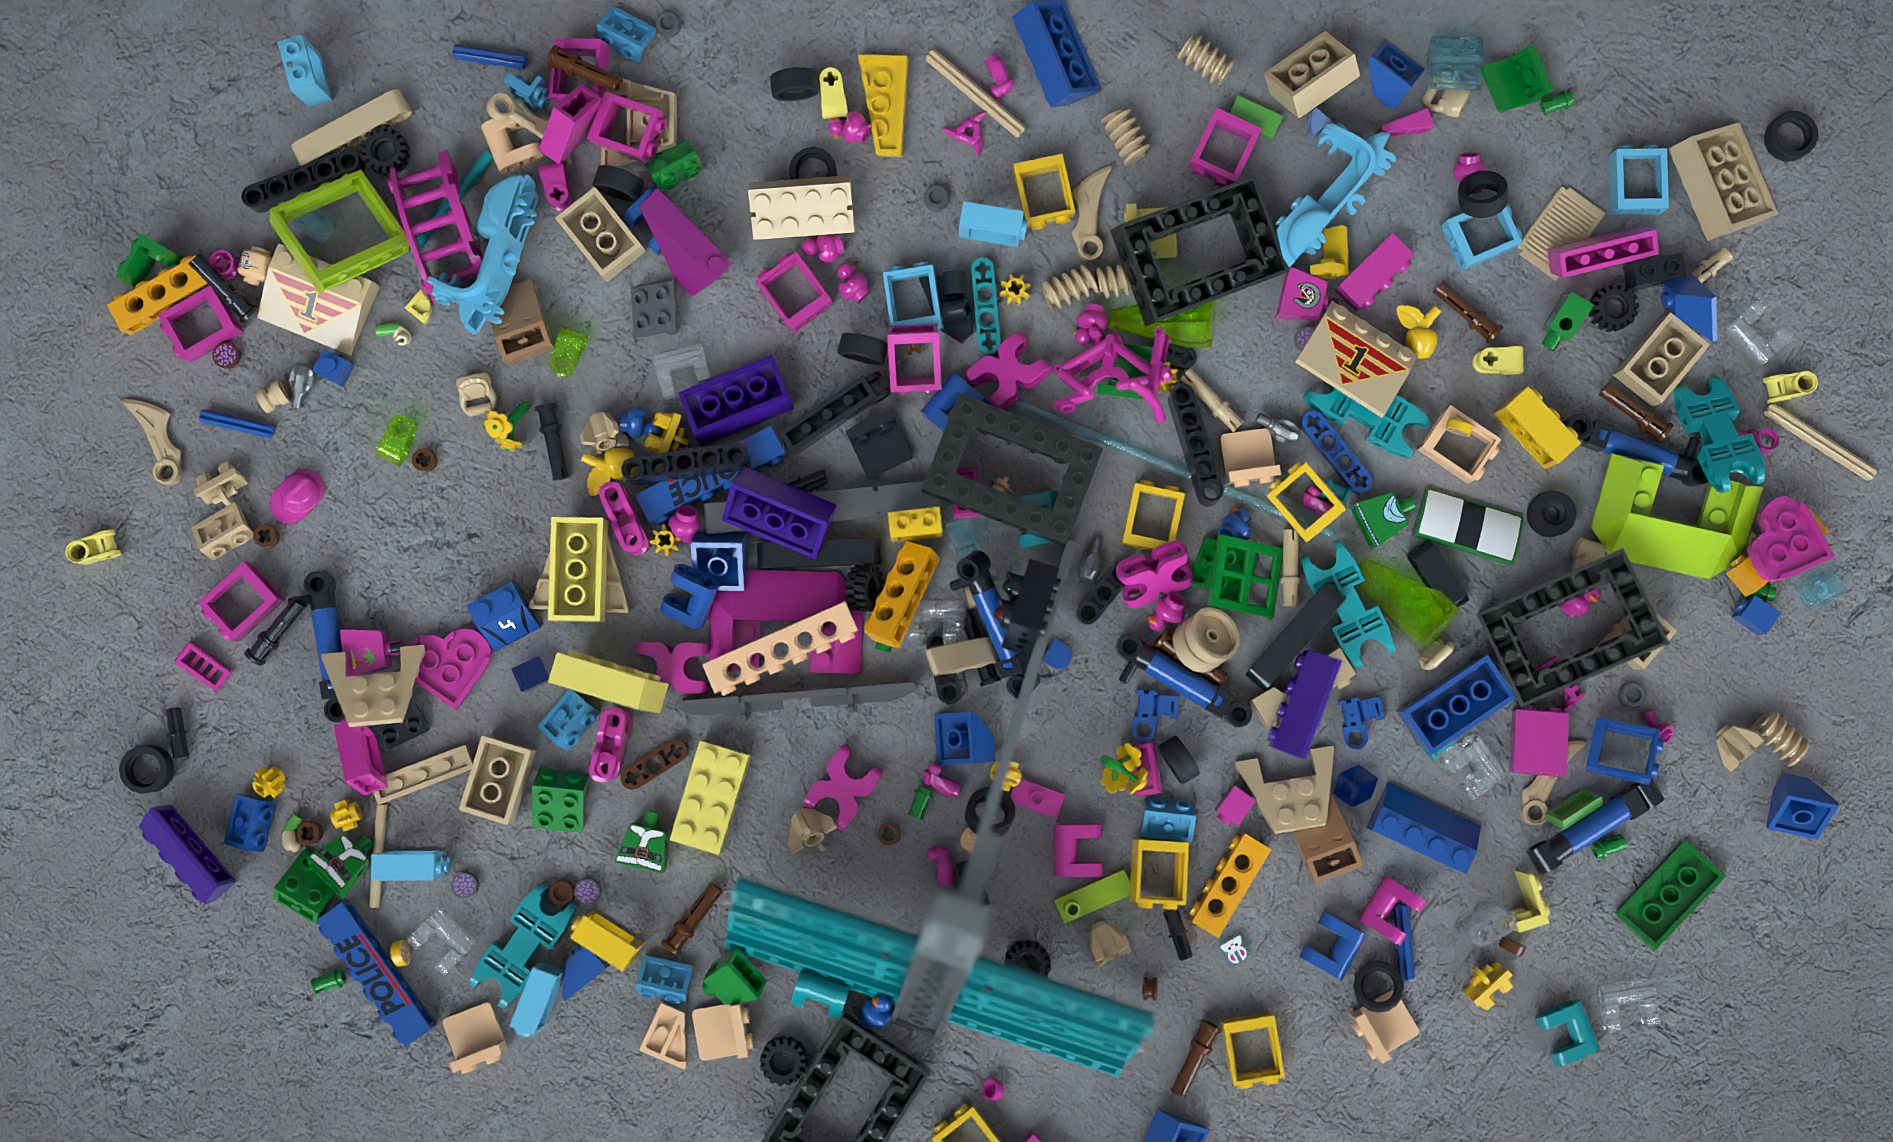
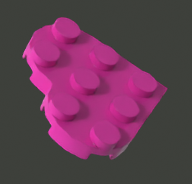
M1788 496L1778 497L1766 504L1762 511L1758 513L1757 520L1762 534L1753 540L1752 544L1748 546L1747 552L1753 568L1764 581L1786 580L1835 558L1811 511L1803 502L1798 503L1794 499H1789Z
M459 629L451 632L445 638L437 635H424L415 638L408 645H424L425 655L421 660L418 677L415 678V682L454 710L459 709L487 670L491 661V655L493 654V648L482 633L473 629Z

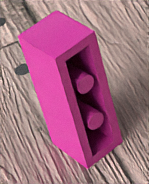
M1392 233L1335 291L1355 311L1361 306L1366 309L1376 300L1373 296L1375 292L1379 289L1384 292L1394 282L1391 277L1397 271L1402 274L1412 264L1409 259L1414 253Z

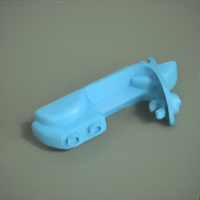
M1330 123L1323 127L1317 146L1320 147L1323 143L1331 146L1327 153L1329 156L1336 149H1339L1351 156L1352 161L1318 201L1314 200L1309 194L1304 199L1299 196L1290 206L1293 210L1288 217L1282 215L1274 224V228L1277 229L1275 232L1280 243L1281 252L1288 268L1293 265L1302 253L1316 254L1315 250H1319L1321 243L1324 244L1326 242L1322 230L1344 205H1346L1347 212L1354 215L1357 210L1353 208L1352 202L1357 201L1361 205L1366 202L1363 196L1354 195L1355 192L1366 182L1372 173L1383 176L1385 174L1383 169H1390V162L1395 163L1396 161L1395 155L1383 149L1391 132H1381L1364 140L1349 132L1341 123Z
M528 174L508 177L492 186L485 195L484 206L481 215L477 219L476 226L478 233L483 238L489 239L475 283L468 288L461 289L458 287L461 281L457 275L454 274L452 280L447 283L449 276L443 272L439 280L431 276L427 279V282L433 286L431 294L436 297L435 301L443 305H450V303L459 305L460 320L464 327L473 335L480 331L486 319L492 323L500 324L502 320L496 317V315L505 314L500 305L503 303L513 276L516 274L515 270L518 262H520L519 258L529 227L535 224L532 218L537 217L535 209L539 196L535 191V181Z

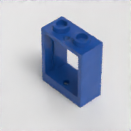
M1597 717L1587 759L1586 772L1650 785L1651 778H1657L1659 763H1654L1656 753L1662 754L1665 739L1660 738L1661 730ZM1606 731L1651 741L1645 774L1599 764Z

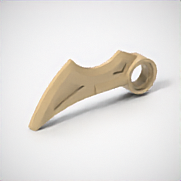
M497 93L489 99L486 106L488 114L493 119L504 121L510 118L541 139L543 138L550 117H542L533 113L521 98L510 97L505 93ZM496 101H500L506 106L505 113L497 110L495 106ZM571 154L563 160L567 165L572 163Z
M1112 166L1102 168L1088 176L1071 193L1079 208V220L1071 234L1078 247V255L1085 262H1095L1102 255L1103 243L1096 236L1098 212L1102 191ZM1086 243H1094L1097 246V252L1093 255L1086 254L1083 250V246Z
M123 399L121 402L136 417L144 429L157 459V463L153 467V477L161 484L175 485L182 477V468L180 467L181 450L171 443L167 435V423L171 414L147 402ZM166 466H172L174 471L169 479H164L161 474Z
M1568 741L1567 763L1586 745L1585 741ZM1537 775L1532 784L1522 790L1520 815L1526 824L1537 826L1546 822L1545 813L1549 810L1545 802L1558 777ZM1533 805L1541 810V816L1537 820H1532L1528 816V809Z

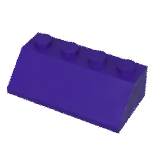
M773 355L678 392L694 436L701 447L794 410Z
M742 466L731 484L722 521L816 559L832 523L837 504Z
M1304 650L1303 654H1298L1294 664V668H1297L1294 678H1289L1285 688V692L1288 693L1285 702H1280L1276 712V716L1279 717L1276 726H1271L1267 736V740L1270 741L1269 747L1298 758L1306 759L1342 660L1310 650Z
M172 805L152 807L148 810L139 824V828L143 831V838L148 843L155 845L160 851L158 852L160 858L165 863L172 865L176 870V877L181 882L188 884L192 889V896L198 902H203L204 904L214 902L237 882Z

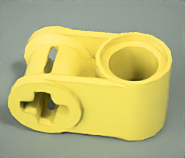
M826 68L819 77L823 119L846 117L848 111L841 73L835 68ZM828 78H833V86H829Z
M1523 347L1485 348L1474 355L1472 359L1473 368L1483 374L1524 373ZM1483 357H1485L1487 360H1490V364H1488L1487 361H1484Z
M1810 371L1787 375L1780 374L1762 379L1763 383H1766L1769 396L1767 404L1801 397L1813 392L1818 385L1816 375ZM1799 378H1801V379H1803V380L1805 381V383H1806V388H1805V390H1803V389H1801V388L1799 387V385H1798V380H1799Z
M113 529L100 531L91 536L72 541L65 550L68 560L82 565H90L102 560L112 559L120 556L122 553L121 550L117 549L114 539L116 533ZM84 547L85 556L79 559L78 550Z

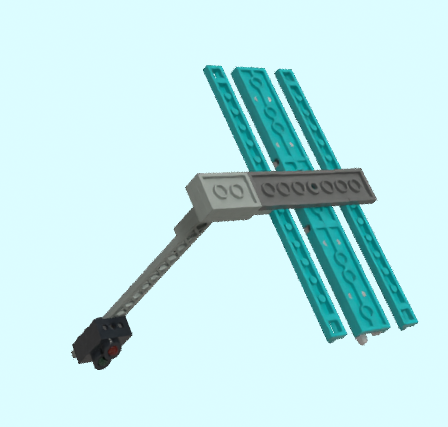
M1068 540L1058 567L1029 559L1024 576L1010 571L1006 572L1003 590L1007 594L1009 601L998 598L997 608L994 611V617L999 621L1000 627L1006 630L1001 648L1028 656L1030 661L958 897L937 891L922 935L918 936V934L915 935L905 930L902 931V929L879 923V921L876 922L869 918L866 919V917L863 918V916L850 914V912L847 913V911L739 877L734 886L733 893H726L723 899V903L731 906L725 949L732 950L738 947L746 956L798 973L803 971L849 986L850 990L871 997L887 994L890 996L892 1003L896 1004L890 1020L891 1023L939 1038L947 1021L1115 1077L1120 1075L1125 1061L1129 1062L1136 1051L1144 1052L1146 1043L1142 1041V1037L1149 1035L1155 1021V1013L1150 1010H1143V1008L1123 1003V1001L1120 1002L1113 998L1110 999V997L1107 998V996L1094 994V992L1074 987V985L1071 986L1061 981L1058 982V980L1055 981L1025 969L1022 970V968L1019 969L1018 967L1016 968L1015 966L1006 965V963L1003 964L1002 962L977 955L992 911L991 908L982 906L980 903L1000 839L999 835L990 833L1077 542Z

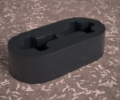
M1171 340L1167 351L1172 353H1167L1166 362H1170V366L1181 370L1190 369L1197 359L1195 350L1190 346ZM1184 352H1188V357L1192 360L1182 364V359L1174 356V354L1182 355Z

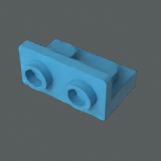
M612 5L597 24L596 39H602L612 50L639 63L642 60L643 50L655 36L656 28Z
M508 73L503 80L511 96L521 98L524 104L536 114L540 108L544 109L550 101V98H548L549 88L544 78L540 75L535 78L532 84L521 75L515 77L511 73Z
M568 689L537 727L556 745L568 751L577 744L581 735L595 722L600 711L590 705L577 691Z
M1159 797L1145 798L1141 837L1192 843L1196 821L1195 804L1185 800L1168 801Z
M643 955L635 983L636 992H639L645 998H654L655 996L665 998V1001L672 1004L686 1003L694 966Z

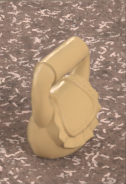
M1435 77L1431 80L1422 98L1423 104L1431 111L1441 112L1446 116L1457 118L1465 107L1470 95V89L1465 85L1456 84L1447 77ZM1444 83L1446 88H1444L1438 104H1431L1440 84Z
M487 372L457 378L456 386L459 391V403L466 415L472 417L485 414L486 410L488 413L494 411L497 397L491 387L490 376ZM485 396H488L491 400L489 403L467 407L468 400L485 398Z
M1438 639L1437 641H1432L1431 644H1427L1419 654L1418 660L1421 668L1431 671L1440 666L1447 656L1453 652V642L1444 643Z

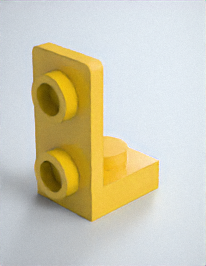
M1340 225L1326 228L1323 230V235L1326 239L1324 243V259L1320 260V264L1310 266V275L1324 279L1348 276L1347 226Z

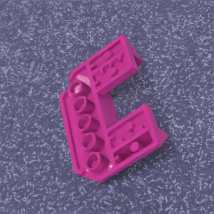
M746 570L744 591L717 590L710 609L709 661L761 639V621L800 622L846 602L845 597L847 594H845V589H847V585H845V579L839 572ZM848 607L858 628V631L854 633L855 638L841 643L840 640L830 643L832 648L817 654L816 650L810 652V673L861 674L863 611L851 610ZM826 622L822 627L823 634L828 637L834 635L836 625L833 622ZM760 653L754 654L751 660L756 668H760ZM734 663L729 666L728 671H741V667Z

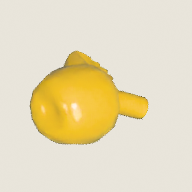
M1434 305L1424 317L1423 313L1414 306H1397L1396 312L1400 323L1409 329L1405 337V347H1408L1413 353L1417 354V358H1429L1438 343V334L1429 328L1441 313V310Z
M613 447L605 451L604 459L594 457L585 452L581 461L595 467L588 474L587 478L589 494L591 496L598 495L601 486L606 482H610V479L625 478L622 475L621 466L626 459L635 457L634 452L627 448ZM636 467L631 469L630 475L635 473Z

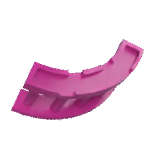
M448 150L438 153L439 163L435 164L436 167L403 178L399 177L395 167L390 168L391 179L387 180L390 191L395 196L409 245L423 278L421 280L423 291L426 295H431L434 303L437 301H435L436 297L431 294L433 286L427 282L428 277H432L426 262L459 251L467 252L472 264H469V268L448 274V283L452 280L454 274L460 278V281L471 277L476 279L484 257L478 241L472 242L474 239L469 228L472 225L466 206L461 204L458 193H461L457 170ZM439 176L443 178L444 183L440 184V187L406 198V187ZM441 197L449 199L451 210H448L447 214L414 225L412 224L408 208ZM450 223L453 225L457 224L461 235L457 242L422 253L417 234Z

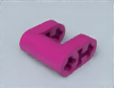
M1054 824V876H1103L1102 862H1077V838L1102 837V824Z
M1384 876L1358 920L1396 944L1401 945L1407 934L1386 922L1387 916L1397 900L1418 912L1422 911L1427 901L1387 876Z

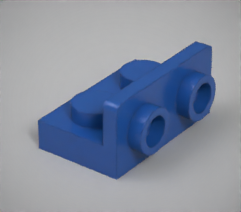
M236 794L223 844L244 851L263 852L276 802L260 800L244 794Z

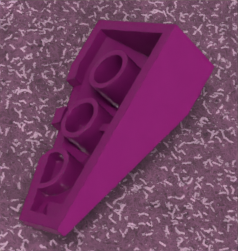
M658 188L639 205L670 268L673 278L691 297L715 282L732 265L721 251Z

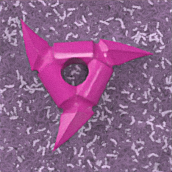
M987 111L969 116V119L967 118L956 129L941 127L954 140L958 139L960 142L970 146L973 145L979 159L983 142L981 140L979 121H981ZM971 128L974 133L972 136H967L964 131Z

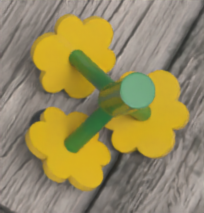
M522 401L508 416L504 413L499 414L497 411L488 413L486 410L487 418L483 419V428L487 430L492 438H495L497 444H501V449L509 452L515 451L516 448H522L523 443L513 441L517 420L531 406L527 401Z
M1127 742L1124 746L1121 745L1117 748L1118 760L1108 755L1101 757L1100 762L1106 768L1102 772L1103 777L1100 783L1106 786L1107 792L1115 793L1118 790H1125L1126 783L1130 779L1131 782L1127 787L1130 794H1133L1136 790H1141L1145 786L1148 771L1144 767L1139 772L1131 773L1136 767L1141 766V760L1139 759L1141 751L1139 748L1132 747V744Z

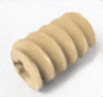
M1192 35L1180 51L1177 59L1182 60L1187 56L1185 65L1190 66L1195 62V72L1203 68L1202 77L1205 78L1212 74L1210 83L1213 84L1220 80V85L1233 67L1235 59H1231L1226 63V53L1218 57V47L1209 51L1211 42L1208 41L1201 45L1202 36L1200 35L1193 39Z
M1131 109L1117 110L1101 120V123H1107L1105 130L1112 132L1109 138L1112 141H1116L1114 144L1115 149H1122L1119 152V157L1126 158L1123 163L1124 166L1131 165L1142 159L1146 155L1145 151L1150 147V144L1141 145L1145 135H1136L1141 127L1132 128L1131 125L1136 121V118H1127L1128 114L1132 111Z
M1120 264L1116 265L1114 272L1110 266L1106 267L1105 273L1102 272L1100 267L1096 268L1095 276L1099 296L1103 292L1106 299H1109L1110 291H1113L1116 297H1119L1120 289L1124 290L1126 296L1129 295L1131 286L1125 270H1123Z
M1084 265L1079 267V273L1075 269H1071L1070 278L1066 273H1062L1061 282L1055 276L1051 279V285L1046 280L1042 282L1043 294L1052 312V304L1061 309L1062 300L1071 305V296L1080 301L1081 292L1087 298L1090 297V288L1099 293L1091 270H1088Z
M1777 710L1769 711L1760 716L1751 726V729H1759L1761 735L1767 736L1764 741L1765 746L1774 743L1771 749L1773 753L1782 750L1779 759L1783 760L1789 757L1790 759L1786 765L1791 767L1804 757L1810 742L1807 739H1802L1800 732H1794V726L1791 724L1787 725V720L1784 717L1779 718L1780 714Z

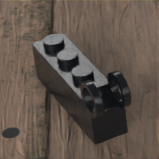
M876 371L867 377L864 375L860 376L780 430L779 434L791 453H801L869 406L876 405L893 393L890 387L877 394L871 385L882 376L881 373Z

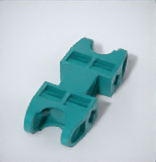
M1719 376L1709 377L1707 379L1709 394L1703 396L1696 395L1691 389H1687L1684 384L1676 386L1673 391V399L1677 416L1686 434L1699 432L1705 446L1701 447L1697 459L1706 478L1714 489L1719 493L1729 492L1731 483L1728 475L1733 472L1743 474L1753 484L1763 483L1765 480V466L1762 454L1752 433L1743 436L1738 435L1732 422H1735L1740 408L1723 379Z
M1333 386L1328 394L1319 393L1317 395L1311 391H1306L1303 395L1304 401L1310 407L1339 426L1345 423L1347 417H1350L1368 427L1370 431L1364 439L1365 441L1384 452L1402 458L1411 459L1414 453L1402 437L1403 428L1407 425L1413 427L1417 425L1428 429L1431 424V420L1421 410L1397 395L1382 418Z
M1337 539L1333 541L1337 550L1335 553L1336 563L1333 567L1321 569L1315 563L1312 564L1308 555L1301 557L1307 582L1314 595L1317 589L1321 588L1328 581L1329 583L1335 582L1332 585L1347 597L1337 609L1342 622L1331 629L1343 652L1354 666L1359 669L1364 666L1360 658V647L1364 641L1375 639L1381 645L1385 644L1389 654L1396 651L1389 625L1379 606L1376 605L1368 610L1365 609L1354 587L1365 581V578L1354 557L1343 543ZM1356 571V573H1354V574H1352V575H1350V576H1348V577H1346V578H1344V579H1342V580H1340V581L1338 580V579H1340V578H1342V577H1344V576H1346V575H1348V574H1350V573ZM1377 617H1380L1379 619H1376V620H1374V621H1372V622H1370V623H1368V624L1362 626L1363 624H1365V623H1367V622H1369V621H1371V620H1373V619H1375V618H1377ZM1358 627V629H1356V630H1354V631H1352V632H1350V633H1348V634H1346V635L1340 636V635H1342V634H1344V633H1346V632H1348V631H1350V630L1355 629V628Z
M541 882L521 901L509 918V921L519 928L507 945L503 946L498 941L493 942L477 963L469 981V985L476 989L484 979H497L502 986V993L500 995L502 998L498 1003V1006L502 1009H505L524 991L533 968L528 962L539 946L542 944L549 950L554 948L568 929L576 912L577 905L572 902L559 913L549 912L544 905L546 897L544 893L549 887L545 882Z

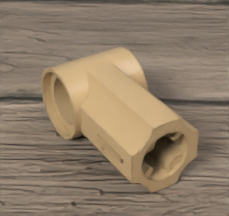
M1580 537L1573 550L1572 558H1574L1570 572L1604 557L1606 546Z

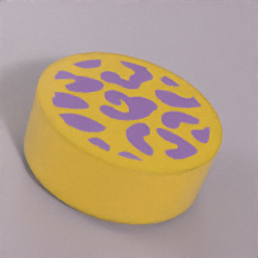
M1449 419L1445 429L1451 433L1469 437L1473 426L1462 420Z
M404 940L393 942L390 952L394 964L397 967L409 965L411 956L407 943Z

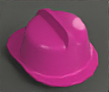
M303 469L295 471L285 478L274 491L270 500L271 513L275 519L286 524H293L302 520L323 497L325 488L321 477L312 470Z

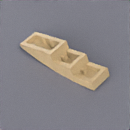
M990 637L926 650L933 675L959 673L967 669L993 664L999 660Z

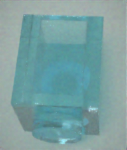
M1833 570L1821 572L1798 587L1802 602L1811 609L1822 608L1847 592Z

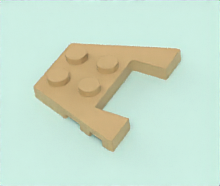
M622 79V87L617 93L606 88L608 93L623 98L627 97L629 100L659 109L667 116L666 128L660 134L657 142V153L677 145V96L674 93L647 85H640L627 79ZM627 108V146L639 148L650 118L649 115ZM601 147V165L620 168L638 161L637 159Z
M608 536L605 612L629 613L628 602L610 537ZM550 553L542 576L536 585L534 596L529 603V609L548 610Z
M424 645L400 647V672L348 677L347 655L345 652L321 654L349 727L403 722L412 695L415 678L418 677L419 666L425 655Z
M1334 746L1310 750L1315 775L1270 783H1263L1258 758L1235 762V769L1240 773L1247 789L1252 793L1274 834L1326 825Z

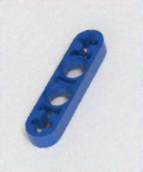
M1317 411L1305 413L1300 420L1302 431L1347 487L1352 488V492L1357 494L1369 490L1372 485L1371 475L1324 416ZM1307 417L1311 419L1317 418L1316 426L1318 429L1321 430L1325 427L1327 431L1322 432L1316 438L1314 434L1318 431L1313 426L1307 427L1306 424L1309 422ZM1329 435L1335 440V445L1332 449H1325L1322 446L1321 440L1324 436ZM1346 455L1349 457L1351 464L1348 469H1342L1338 466L1337 459L1339 456ZM1355 466L1358 468V470L1354 472L1355 475L1358 478H1365V481L1363 482L1365 486L1364 488L1362 486L1356 487L1354 485V483L1357 480L1353 475H1350L1349 477L1346 476V473L1352 471L1355 468Z

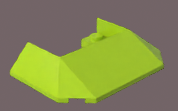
M1611 453L1590 526L1601 544L1606 546L1607 555L1623 548L1630 562L1710 579L1731 567L1730 563L1743 554L1763 490L1762 486L1730 479V491L1719 493L1709 482L1697 524L1650 514L1664 465Z

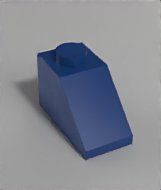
M580 944L570 951L573 956L566 962L562 998L565 1001L610 966L607 961Z

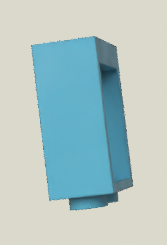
M303 35L278 41L290 90L308 107L333 101L321 54ZM290 62H293L292 67H288Z
M1623 145L1617 147L1609 155L1610 215L1661 214L1669 209L1667 148L1647 145L1643 146L1642 149H1633L1631 145ZM1623 159H1655L1656 198L1624 199Z
M963 201L959 224V238L1018 247L1019 240L1024 241L1028 220L1023 219L1024 211Z
M1508 203L1497 216L1509 242L1476 256H1473L1459 225L1474 217L1462 213L1446 220L1441 225L1461 271L1515 249L1523 243L1521 240L1522 232L1511 218L1512 210Z
M919 262L913 264L914 268L904 269L903 266H894L888 268L889 272H883L890 326L938 323V329L944 328L940 314L936 272L933 265H928V262ZM929 276L934 316L898 321L893 282Z
M385 850L371 854V880H436L445 877L446 872H449L450 857L446 856L447 850Z
M545 961L532 968L509 1026L516 1029L515 1033L524 1037H530V1035L534 1036L544 1028L565 976V969Z

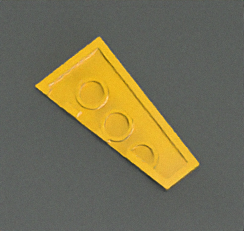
M858 55L877 156L902 157L909 58L902 55Z

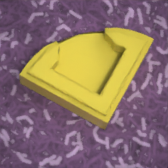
M420 289L405 309L426 325L431 317L432 306L428 295Z

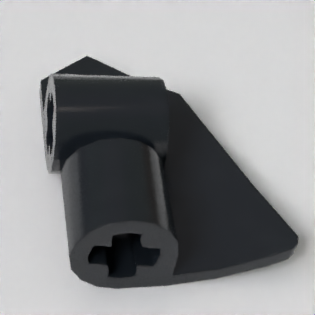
M945 271L942 276H936L940 299V314L944 327L939 330L963 344L973 333L972 306L966 294L965 271ZM920 277L919 281L934 315L929 277Z

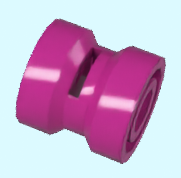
M216 250L210 255L208 262L225 279H234L239 275L237 268L240 260L236 256L225 250Z

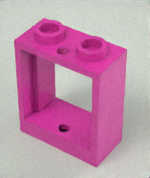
M554 38L553 46H560L563 51L569 54L575 53L585 57H596L595 66L608 72L611 47L602 39ZM557 67L551 68L548 98L558 104L568 94H565L567 74L564 70ZM593 83L592 91L603 97L606 87Z
M604 91L587 139L596 146L650 164L651 158L656 155L658 150L657 142L659 136L666 128L667 116L659 109ZM620 106L650 116L638 149L608 139Z
M1216 107L1188 168L1192 169V173L1199 177L1205 178L1207 176L1215 180L1214 183L1220 187L1237 182L1262 128ZM1214 126L1248 141L1233 174L1199 158Z
M797 252L792 255L788 253L781 257L776 267L763 270L757 276L759 279L755 281L758 288L792 334L833 305L832 299ZM797 266L819 297L789 318L767 287Z
M211 286L204 288L158 315L162 322L160 328L173 341L172 349L179 359L192 363L213 351L217 345L227 343L244 333L230 307L223 305V299ZM209 301L223 328L188 348L173 321Z
M938 323L887 326L891 392L909 394L911 391L933 393L936 390H942ZM933 342L934 377L897 379L895 344Z
M243 561L202 598L198 604L203 608L201 613L211 622L214 621L220 627L218 632L226 640L241 641L281 605L285 599L252 563ZM244 577L265 602L234 629L214 607L213 603L239 579Z
M346 718L340 723L334 724L333 727L345 782L362 795L388 788L379 742L369 726L349 727Z

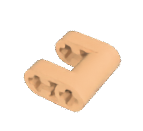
M510 118L504 121L491 119L481 125L485 139L501 174L513 172L544 157V154L538 150L539 143H530L514 150L508 134L523 128V126Z

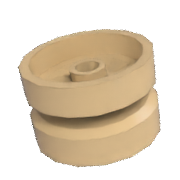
M1212 607L1200 609L1181 623L1173 635V647L1177 657L1185 666L1201 673L1212 671L1221 663L1231 658L1237 652L1240 645L1239 632L1234 621L1220 609Z

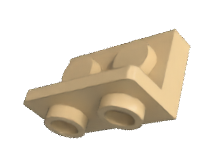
M236 502L191 527L199 550L211 560L224 556L229 551L252 539L254 535V530L247 525L241 507Z

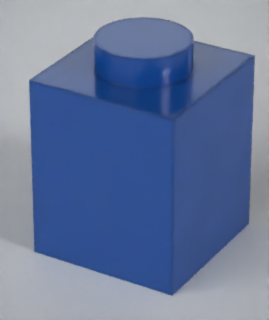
M324 349L312 371L343 387L355 365Z
M1755 595L1741 598L1734 607L1736 611L1732 618L1754 634L1763 635L1768 633L1781 613Z

